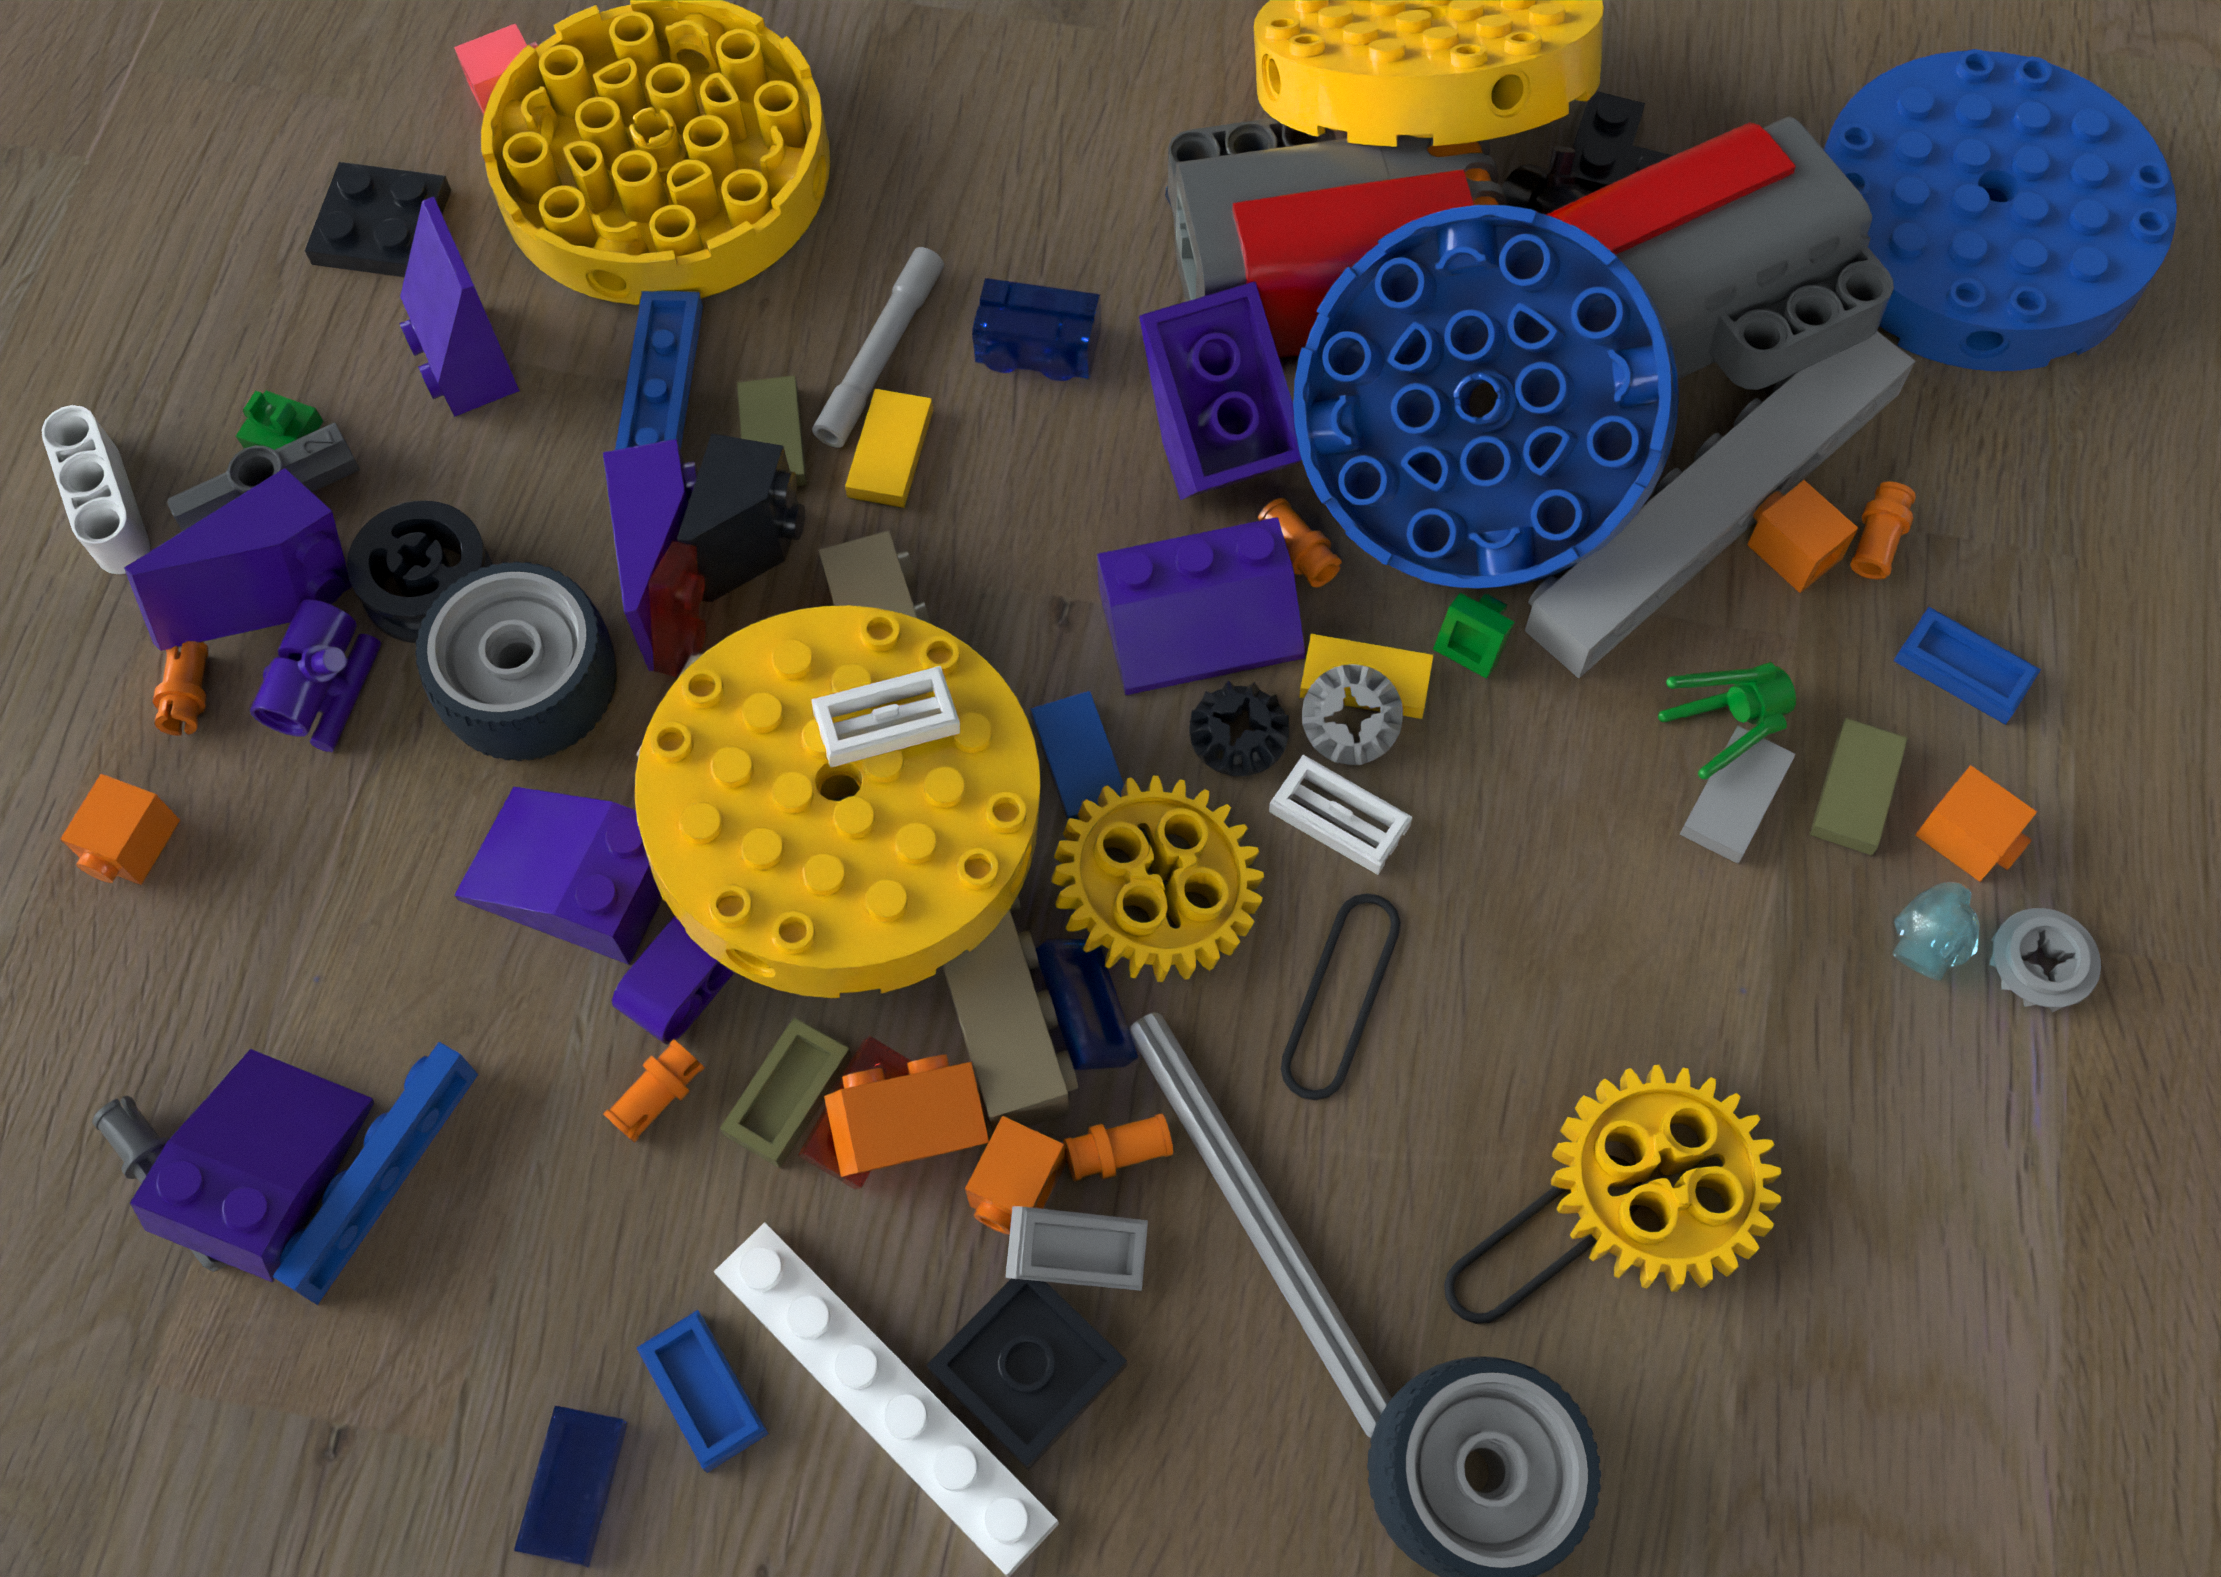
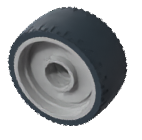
M514 561V563L502 562L499 565L492 564L487 568H479L478 571H472L464 578H459L455 584L452 583L448 586V589L443 591L437 600L435 599L432 607L427 610L426 617L421 622L422 626L418 631L419 637L416 640L417 649L415 655L421 682L429 701L442 721L458 738L484 755H491L493 758H503L508 761L511 759L516 761L527 759L529 761L534 760V758L541 759L547 755L557 754L556 752L566 750L567 747L578 743L579 739L587 736V733L595 728V724L600 722L603 713H606L608 709V704L611 703L612 694L615 691L614 683H616L617 672L614 648L608 629L596 606L580 586L568 576H564L560 571H554L551 567H543L541 564L535 565L531 562L520 563Z
M1466 1357L1436 1365L1411 1379L1395 1394L1382 1411L1370 1440L1371 1448L1368 1450L1367 1470H1369L1368 1484L1370 1496L1375 1503L1373 1505L1375 1512H1377L1381 1524L1386 1528L1389 1537L1410 1559L1440 1577H1537L1551 1570L1555 1565L1560 1564L1575 1550L1574 1547L1580 1544L1584 1534L1590 1528L1589 1523L1595 1516V1508L1599 1502L1598 1493L1601 1490L1600 1456L1597 1453V1443L1594 1442L1593 1431L1589 1427L1585 1415H1582L1578 1404L1572 1400L1568 1392L1563 1391L1561 1386L1546 1374L1540 1373L1539 1370L1520 1362L1497 1357ZM1471 1451L1478 1452L1488 1465V1480L1480 1491L1474 1490L1465 1477L1464 1464L1466 1457Z

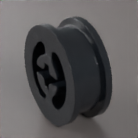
M422 500L395 505L369 520L352 542L348 553L347 572L351 586L362 601L363 607L374 625L390 637L404 642L416 643L419 637V628L421 629L422 626L421 622L426 617V612L432 607L435 599L437 600L440 594L446 591L452 583L455 584L459 578H464L468 573L476 572L479 568L490 567L493 563L484 547L477 527L466 514L445 503ZM442 548L460 554V562L456 566L451 567ZM394 577L404 597L390 594L384 590L387 579Z

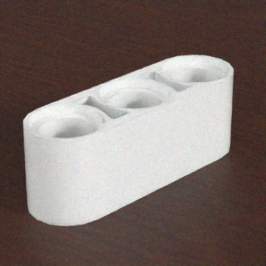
M75 405L61 407L52 412L45 420L42 427V439L72 531L102 569L112 574H125L124 567L150 552V542L119 450L91 411L82 406Z

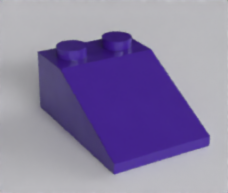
M431 197L423 200L400 295L410 319L399 324L413 355L416 356L424 352L428 359V363L418 366L432 398L436 399L444 395L455 417L520 390L435 198Z
M1256 282L1139 316L1162 443L1180 500L1288 468L1302 461L1295 432L1293 402Z
M677 439L603 452L624 614L649 671L662 669L694 587L677 537L698 476V469L695 461L684 462Z
M285 468L124 567L152 642L160 651L171 649L174 646L181 647L182 643H186V641L204 642L290 623L301 601L312 599L332 604L342 593L352 587L332 510Z
M515 786L512 788L454 895L461 902L628 965L663 899L654 880L643 845L636 810L612 801Z
M250 1049L167 1141L132 1198L130 1205L145 1231L273 1283L275 1278L272 1276L281 1265L280 1256L285 1245L294 1234L302 1230L373 1107L374 1100L371 1097Z

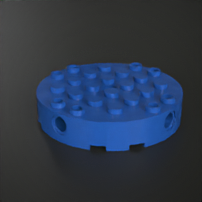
M1971 49L1968 51L1934 54L1898 65L1873 79L1849 100L1832 126L1823 149L1867 202L1872 214V222L1867 234L1871 238L1868 248L1888 270L1893 279L1894 289L1879 326L1900 338L1897 346L1924 358L1951 366L1984 371H2020L2045 367L2051 359L2073 352L2080 355L2095 347L2114 333L2118 325L2135 307L2163 263L2171 246L2175 231L2177 205L2172 176L2162 152L2143 124L2122 103L2089 80L2069 70L2048 63L2039 57Z
M1506 205L1457 207L1429 214L1409 222L1377 241L1379 244L1367 252L1352 268L1347 267L1329 289L1316 311L1319 314L1310 331L1305 348H1301L1298 359L1293 400L1295 432L1307 476L1321 503L1327 506L1351 540L1383 564L1390 565L1408 575L1420 578V580L1449 587L1477 589L1515 586L1534 582L1561 573L1601 550L1623 531L1638 514L1653 492L1669 456L1677 424L1679 387L1674 350L1666 325L1649 293L1629 268L1597 239L1574 225L1527 208ZM1490 383L1498 395L1495 406L1491 412L1482 418L1475 417L1469 407L1470 396L1473 390L1480 384Z

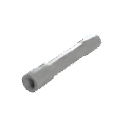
M924 247L914 249L892 288V295L842 383L834 389L812 427L813 434L824 444L835 448L844 446L866 406L869 393L916 310L924 304L944 268L942 258L934 251Z

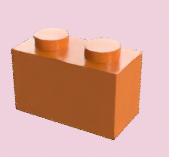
M947 1054L907 1063L909 1075L885 1080L883 1068L870 1069L843 1076L844 1089L824 1096L841 1177L988 1143L989 1139L972 1062L949 1066Z

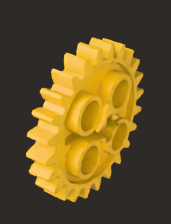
M1153 775L1147 791L1141 792L1137 783L1130 777L1126 779L1121 791V798L1107 785L1102 788L1098 798L1099 806L1086 799L1082 802L1078 812L1080 820L1069 818L1063 832V836L1067 840L1059 841L1054 854V858L1063 864L1056 866L1051 882L1066 887L1060 891L1055 905L1056 908L1076 910L1071 915L1066 929L1068 932L1087 928L1090 934L1083 947L1086 953L1100 945H1104L1109 949L1105 960V967L1110 969L1121 957L1130 960L1129 972L1131 978L1136 979L1144 964L1152 965L1157 982H1163L1171 965L1175 964L1179 974L1186 980L1191 977L1196 968V959L1203 967L1210 971L1214 969L1220 959L1219 951L1231 956L1240 943L1237 935L1246 937L1255 921L1249 914H1255L1262 903L1263 897L1252 890L1258 888L1264 878V872L1247 867L1253 864L1259 849L1252 846H1239L1248 827L1246 824L1227 827L1224 821L1231 809L1228 804L1219 807L1213 812L1206 808L1209 799L1208 790L1204 789L1192 800L1186 797L1185 780L1179 779L1172 793L1163 791L1159 776ZM1139 827L1146 829L1150 839L1149 845L1146 837L1144 836L1143 832L1139 829ZM1176 834L1188 841L1191 849L1174 847L1169 843L1165 835ZM1111 847L1121 849L1128 854L1131 862L1119 863L1113 861L1107 856L1104 849ZM1150 866H1151V869H1152V872H1153L1152 875H1148V871H1149V869H1150ZM1163 880L1168 881L1166 888L1164 887ZM1197 892L1208 899L1211 908L1194 906L1189 902L1185 893ZM1131 905L1140 907L1148 913L1151 921L1146 923L1134 921L1127 916L1123 907ZM1167 911L1173 923L1179 928L1174 929L1170 927L1166 917Z
M1654 1065L1647 1076L1645 1084H1642L1632 1068L1626 1069L1620 1079L1621 1091L1610 1081L1603 1079L1595 1090L1599 1102L1583 1095L1575 1107L1582 1120L1567 1117L1560 1130L1572 1142L1558 1143L1552 1157L1570 1167L1557 1170L1551 1179V1185L1562 1189H1569L1571 1193L1560 1201L1557 1211L1562 1214H1579L1581 1219L1570 1233L1571 1238L1577 1239L1592 1234L1597 1242L1592 1248L1589 1258L1594 1262L1608 1252L1615 1255L1617 1258L1614 1265V1276L1620 1278L1631 1265L1640 1268L1642 1288L1648 1289L1658 1273L1663 1272L1671 1292H1677L1683 1286L1686 1272L1689 1271L1697 1285L1703 1288L1713 1280L1712 1265L1720 1273L1728 1277L1739 1267L1734 1253L1749 1260L1760 1248L1751 1234L1765 1237L1774 1226V1223L1760 1212L1774 1210L1781 1202L1780 1195L1763 1187L1773 1183L1781 1175V1168L1762 1164L1760 1160L1773 1148L1774 1142L1767 1139H1752L1750 1132L1758 1124L1760 1117L1756 1114L1738 1119L1733 1112L1741 1096L1735 1093L1719 1102L1713 1098L1716 1089V1079L1712 1077L1697 1090L1690 1087L1688 1068L1683 1067L1673 1083H1666L1660 1065ZM1677 1123L1688 1125L1698 1135L1700 1147L1689 1148L1678 1143L1671 1134L1670 1125ZM1618 1141L1626 1144L1635 1154L1636 1164L1633 1166H1622L1615 1163L1606 1153L1605 1143ZM1718 1157L1723 1164L1722 1167L1709 1166L1688 1170L1680 1177L1673 1188L1667 1178H1660L1640 1185L1629 1193L1620 1196H1611L1608 1192V1187L1610 1186L1623 1187L1637 1182L1644 1183L1649 1179L1657 1166H1659L1663 1175H1672L1699 1164L1701 1160ZM1697 1187H1707L1719 1193L1725 1204V1213H1713L1703 1208L1696 1198L1695 1189ZM1632 1205L1649 1207L1660 1219L1661 1230L1659 1232L1641 1230L1631 1219L1630 1207Z

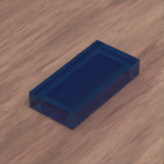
M1047 939L1035 950L1073 1069L1089 1070L1126 1067L1138 1058V1054L1108 968L1105 967V958L1101 946L1086 953L1083 947L1087 939Z
M554 1406L514 1547L515 1552L589 1568L628 1425L624 1419Z

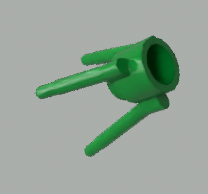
M1768 662L1748 669L1671 676L1666 680V685L1670 689L1735 685L1728 692L1662 710L1658 714L1660 722L1686 718L1729 706L1736 720L1742 723L1749 722L1757 725L1700 768L1698 771L1699 778L1703 780L1710 778L1767 735L1786 729L1787 722L1784 715L1794 710L1796 692L1791 678L1783 669L1775 666L1772 662Z

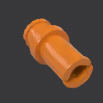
M1891 481L1882 482L1877 486L1874 500L1866 504L1861 517L1865 527L1855 556L1850 563L1851 569L1855 573L1875 580L1885 579L1887 575H1890L1891 565L1900 538L1909 532L1914 519L1910 508L1915 502L1916 495L1910 487Z
M1285 498L1275 499L1266 505L1257 518L1261 521L1278 517L1294 573L1297 575L1303 574L1309 584L1316 588L1331 581L1340 571L1341 567L1339 565L1342 564V560L1331 552L1330 540L1321 531H1312L1291 508L1290 503Z
M186 641V643H182L181 652L178 651L179 647L177 646L166 650L167 656L163 682L156 686L153 696V704L158 709L154 724L161 732L181 736L183 721H185L184 732L187 735L193 734L197 730V716L204 712L207 695L202 689V682L209 648L204 642Z
M675 1039L669 1043V1047L657 1059L651 1055L643 1063L642 1066L646 1071L609 1110L607 1109L603 1113L606 1118L634 1143L675 1097L681 1101L690 1092L686 1085L698 1072L701 1073L705 1068Z
M1162 1113L1148 1119L1105 1129L1104 1125L1100 1123L1089 1126L1088 1134L1076 1138L1069 1137L1063 1140L1066 1160L1073 1181H1078L1082 1177L1099 1174L1102 1180L1115 1177L1116 1169L1161 1156L1168 1157L1173 1155L1170 1131Z

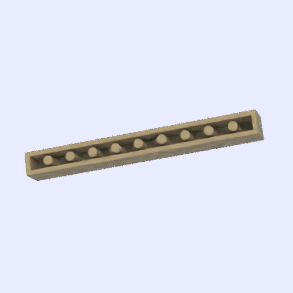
M890 531L818 550L833 606L851 605L879 608L902 613L931 624L924 601L912 603L908 588L917 586L913 565L907 550L896 553ZM1018 896L996 928L976 948L970 952L966 949L959 956L942 965L992 1134L1002 1116L1028 1127L1070 1114L1068 1091L1078 1089L1077 1079L1068 1051L1063 1050L1055 1053L1048 1030L1059 1027L1049 991L1046 989L1036 992L1029 972L1030 970L1040 968L1029 930L1017 933L1011 912L1021 910Z

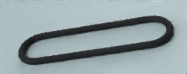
M1365 893L1353 896L1344 902L1335 918L1282 1056L1280 1069L1283 1081L1291 1092L1301 1098L1310 1100L1328 1098L1340 1089L1346 1079L1400 932L1401 922L1398 911L1390 901L1380 895ZM1364 903L1376 904L1389 915L1391 921L1390 932L1334 1080L1327 1087L1319 1090L1305 1089L1297 1084L1292 1077L1291 1061L1346 917L1352 908Z
M1608 1155L1611 1160L1619 1165L1632 1166L1625 1159ZM1642 1182L1632 1184L1633 1189L1642 1185ZM1554 1186L1451 1267L1445 1279L1444 1289L1445 1298L1452 1311L1463 1320L1475 1324L1490 1323L1499 1319L1596 1244L1597 1240L1590 1234L1499 1306L1487 1313H1474L1459 1303L1454 1287L1457 1276L1471 1263L1567 1189ZM1632 1205L1630 1207V1216L1633 1215L1640 1205Z

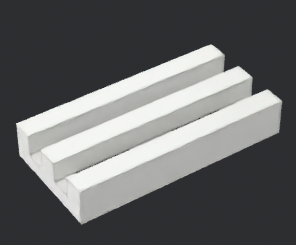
M941 666L811 699L816 722H818L820 736L826 748L830 768L960 733V721ZM932 691L935 693V697L901 706L892 704L874 709L872 713L836 723L832 721V718Z
M1302 755L1271 800L1269 812L1377 875L1383 869L1388 856L1392 855L1398 846L1401 836L1405 835L1411 826L1412 816L1305 755ZM1303 779L1308 780L1390 827L1387 833L1353 815L1351 810L1335 801L1327 800L1300 783ZM1290 798H1292V799L1298 801L1299 803L1305 805L1306 807L1312 809L1313 811H1315V812H1317L1318 814L1324 816L1325 818L1331 820L1332 822L1338 824L1339 826H1341V827H1343L1344 829L1350 831L1351 833L1357 835L1358 837L1364 839L1365 841H1367V842H1369L1370 844L1376 846L1377 848L1375 849V848H1373L1372 846L1366 844L1365 842L1359 840L1358 838L1354 837L1353 835L1347 833L1346 831L1340 829L1339 827L1333 825L1332 823L1328 822L1327 820L1321 818L1320 816L1314 814L1313 812L1307 810L1306 808L1302 807L1301 805H1299V804L1295 803L1294 801L1290 800Z

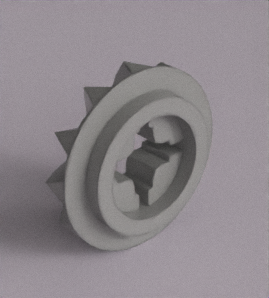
M1357 664L1338 666L1319 676L1309 688L1302 708V725L1312 746L1333 762L1347 765H1362L1385 754L1396 741L1403 721L1402 702L1392 682L1379 671ZM1345 687H1350L1351 694L1355 696L1358 706L1380 707L1381 710L1380 713L1371 714V718L1362 720V731L1359 732L1360 742H1354L1353 733H1349L1347 724H1336L1335 721L1325 723L1324 717L1333 716L1334 712L1343 709V698H1346Z
M2046 908L2022 910L2010 916L1991 939L1993 942V954L1989 965L1996 967L2002 979L2001 990H2012L2023 999L2024 1007L2032 1005L2049 1007L2053 1013L2063 1007L2073 1004L2078 1005L2093 991L2099 980L2101 958L2094 939L2078 921L2062 912ZM2037 947H2041L2045 957L2056 958L2057 961L2065 962L2057 964L2049 972L2048 976L2044 975L2041 965L2030 964L2029 961L2023 960L2030 958L2037 950Z

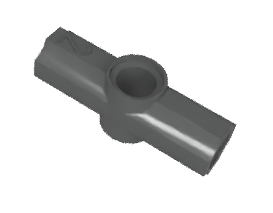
M334 422L275 450L266 446L256 445L244 448L235 454L229 462L227 472L168 498L167 503L181 530L184 531L284 468L311 492L359 471L360 468L341 431Z

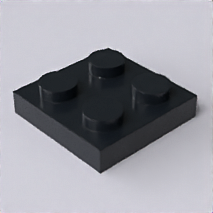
M339 162L305 248V253L311 264L405 277L422 201L434 197L443 215L451 193L446 176Z
M1011 1278L926 1366L1029 1471L1127 1367V1360L1048 1283Z

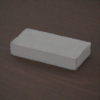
M1737 725L1726 748L1749 731ZM1763 738L1709 778L1680 835L1738 864L1796 754Z
M1012 1206L1005 1278L1142 1291L1148 1220Z

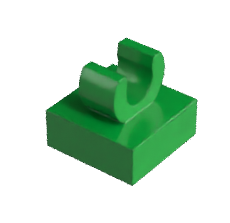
M267 390L263 394L255 391L243 409L247 419L236 434V438L243 449L256 445L266 446L275 450L317 431L322 425L323 419L314 407Z
M1459 593L1448 608L1433 650L1487 679L1497 666L1515 623L1513 620L1502 615L1508 604L1487 593L1481 597L1479 602Z

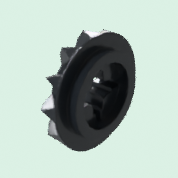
M1228 681L1222 689L1216 690L1213 693L1205 691L1201 702L1195 710H1192L1189 726L1190 741L1197 756L1211 769L1230 776L1254 775L1274 765L1284 753L1289 739V715H1286L1280 706L1277 694L1273 696L1261 691L1255 682L1247 687L1234 686ZM1243 710L1248 711L1249 727L1256 731L1245 730L1241 738H1237L1235 746H1231L1230 726L1223 722H1235L1238 714L1242 715Z

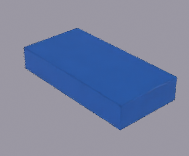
M1931 607L1927 608L1894 659V662L2005 725L2041 671L2040 668Z
M1090 691L1030 708L1031 718L1067 821L1069 818L1080 820L1078 812L1082 802L1086 799L1099 806L1098 798L1102 788L1107 785L1121 798L1124 783Z
M698 1310L637 1347L647 1369L698 1462L706 1473L769 1434L704 1317Z

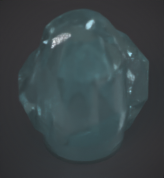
M1943 882L1918 894L1894 920L1897 937L1900 941L1892 955L1912 970L1936 981H1941L1948 967L1953 968L1966 963L1977 952L1980 930L1978 917L1969 906L1972 894L1970 890L1958 882Z

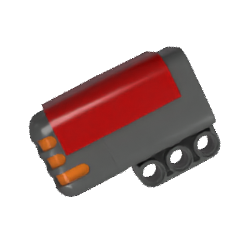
M1789 116L1763 128L1758 124L1749 122L1646 167L1546 214L1574 225L1597 239L1615 254L1642 283L1655 302L1666 325L1674 350L1678 380L1712 363H1717L1726 376L1740 387L1754 390L1768 387L1873 336L1881 323L1894 289L1890 273L1868 248L1871 238L1867 234L1872 222V214L1867 202L1798 120Z
M1274 118L1191 129L1179 133L1172 138L1168 146V195L1174 217L1175 254L1185 301L1256 282L1279 359L1299 356L1301 348L1306 346L1310 331L1319 314L1316 311L1329 289L1347 267L1352 268L1367 252L1379 244L1377 241L1409 222L1452 208L1473 205L1507 206L1504 189L1497 184L1499 177L1496 163L1489 156V140L1433 146V138L1398 135L1397 147L1347 143V138L1336 139L1334 130L1326 127L1325 133L1317 137L1290 128Z

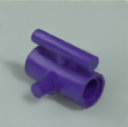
M312 599L301 601L278 648L279 656L274 658L263 671L264 680L250 708V714L258 722L286 735L304 737L309 733L317 713L320 712L322 715L310 739V744L322 751L333 752L382 645L381 642L371 635L358 634L349 656L346 658L345 652L357 628L355 620L346 612L331 604Z

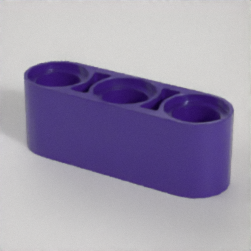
M674 916L623 976L614 991L612 1005L667 1045L673 1039L677 1040L688 1030L735 972L711 957L686 933L685 927Z

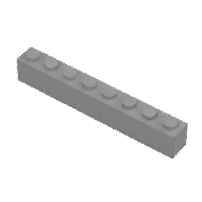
M1876 331L1869 339L1778 381L1773 388V394L1764 402L1756 398L1741 411L1733 424L1734 428L1724 437L1719 433H1715L1707 439L1694 456V463L1682 472L1679 468H1675L1670 471L1656 487L1653 493L1654 497L1640 509L1623 531L1605 547L1571 567L1572 569L1559 580L1551 576L1542 582L1528 601L1532 609L1525 632L1577 678H1580L1756 522L1753 518L1754 513L1771 494L1776 491H1780L1784 495L1787 494L1896 398L1916 361Z

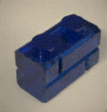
M985 278L980 296V305L977 308L972 328L975 362L983 363L989 369L1000 373H1009L1018 368L1042 372L1044 376L1055 381H1068L1073 377L1090 379L1101 330V295Z

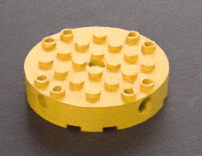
M630 0L631 5L616 7L603 12H599L597 5H594L554 25L556 33L535 49L530 45L522 49L503 72L490 95L481 129V152L485 161L489 183L514 241L530 261L555 281L594 298L632 305H640L642 291L699 292L702 299L731 289L763 272L790 250L808 229L824 198L829 179L830 150L821 99L812 77L810 66L804 56L787 36L782 39L775 32L765 27L764 18L743 7L723 0Z
M1270 0L1261 8L1254 21L1258 100L1263 109L1272 118L1290 128L1318 137L1325 133L1326 127L1334 131L1347 132V143L1397 147L1398 135H1410L1417 138H1433V146L1489 140L1531 130L1568 115L1570 101L1576 99L1587 102L1596 93L1600 85L1602 66L1603 1Z
M851 605L799 609L764 619L726 637L692 663L671 686L658 705L647 727L639 752L635 774L637 822L654 880L664 902H667L673 914L685 927L689 937L711 957L730 970L754 982L780 991L803 996L840 998V993L862 992L880 989L881 993H886L934 976L937 968L953 960L966 949L969 952L972 951L996 928L1022 889L1036 846L1040 801L1039 759L1028 719L1016 696L1002 676L969 645L947 631L926 621L894 611ZM941 666L960 721L959 734L830 768L826 748L820 736L818 722H816L811 699ZM932 691L832 718V721L836 723L872 713L874 709L892 704L901 706L935 697V693ZM838 797H847L841 801H833V799Z

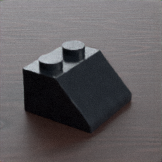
M711 434L677 537L700 601L713 602L783 563L786 559L791 540L800 539L805 523V506L798 503L796 496L797 475L789 469L783 445Z

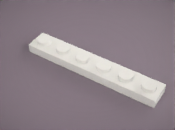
M763 1223L714 1271L716 1276L1006 1577H1010L1059 1525L1058 1520L766 1223Z

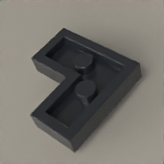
M1596 91L1588 100L1572 149L1576 150L1572 171L1577 174L1576 183L1591 192H1595L1673 156L1633 145L1645 103Z

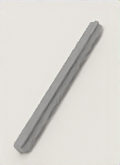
M1158 1012L1145 1015L1131 1025L1132 1040L1364 1432L1371 1438L1374 1427L1380 1419L1379 1416L1392 1399L1165 1019Z

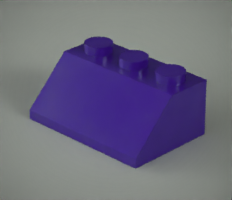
M1278 517L1097 554L1099 594L1125 695L1305 658V646L1294 571Z

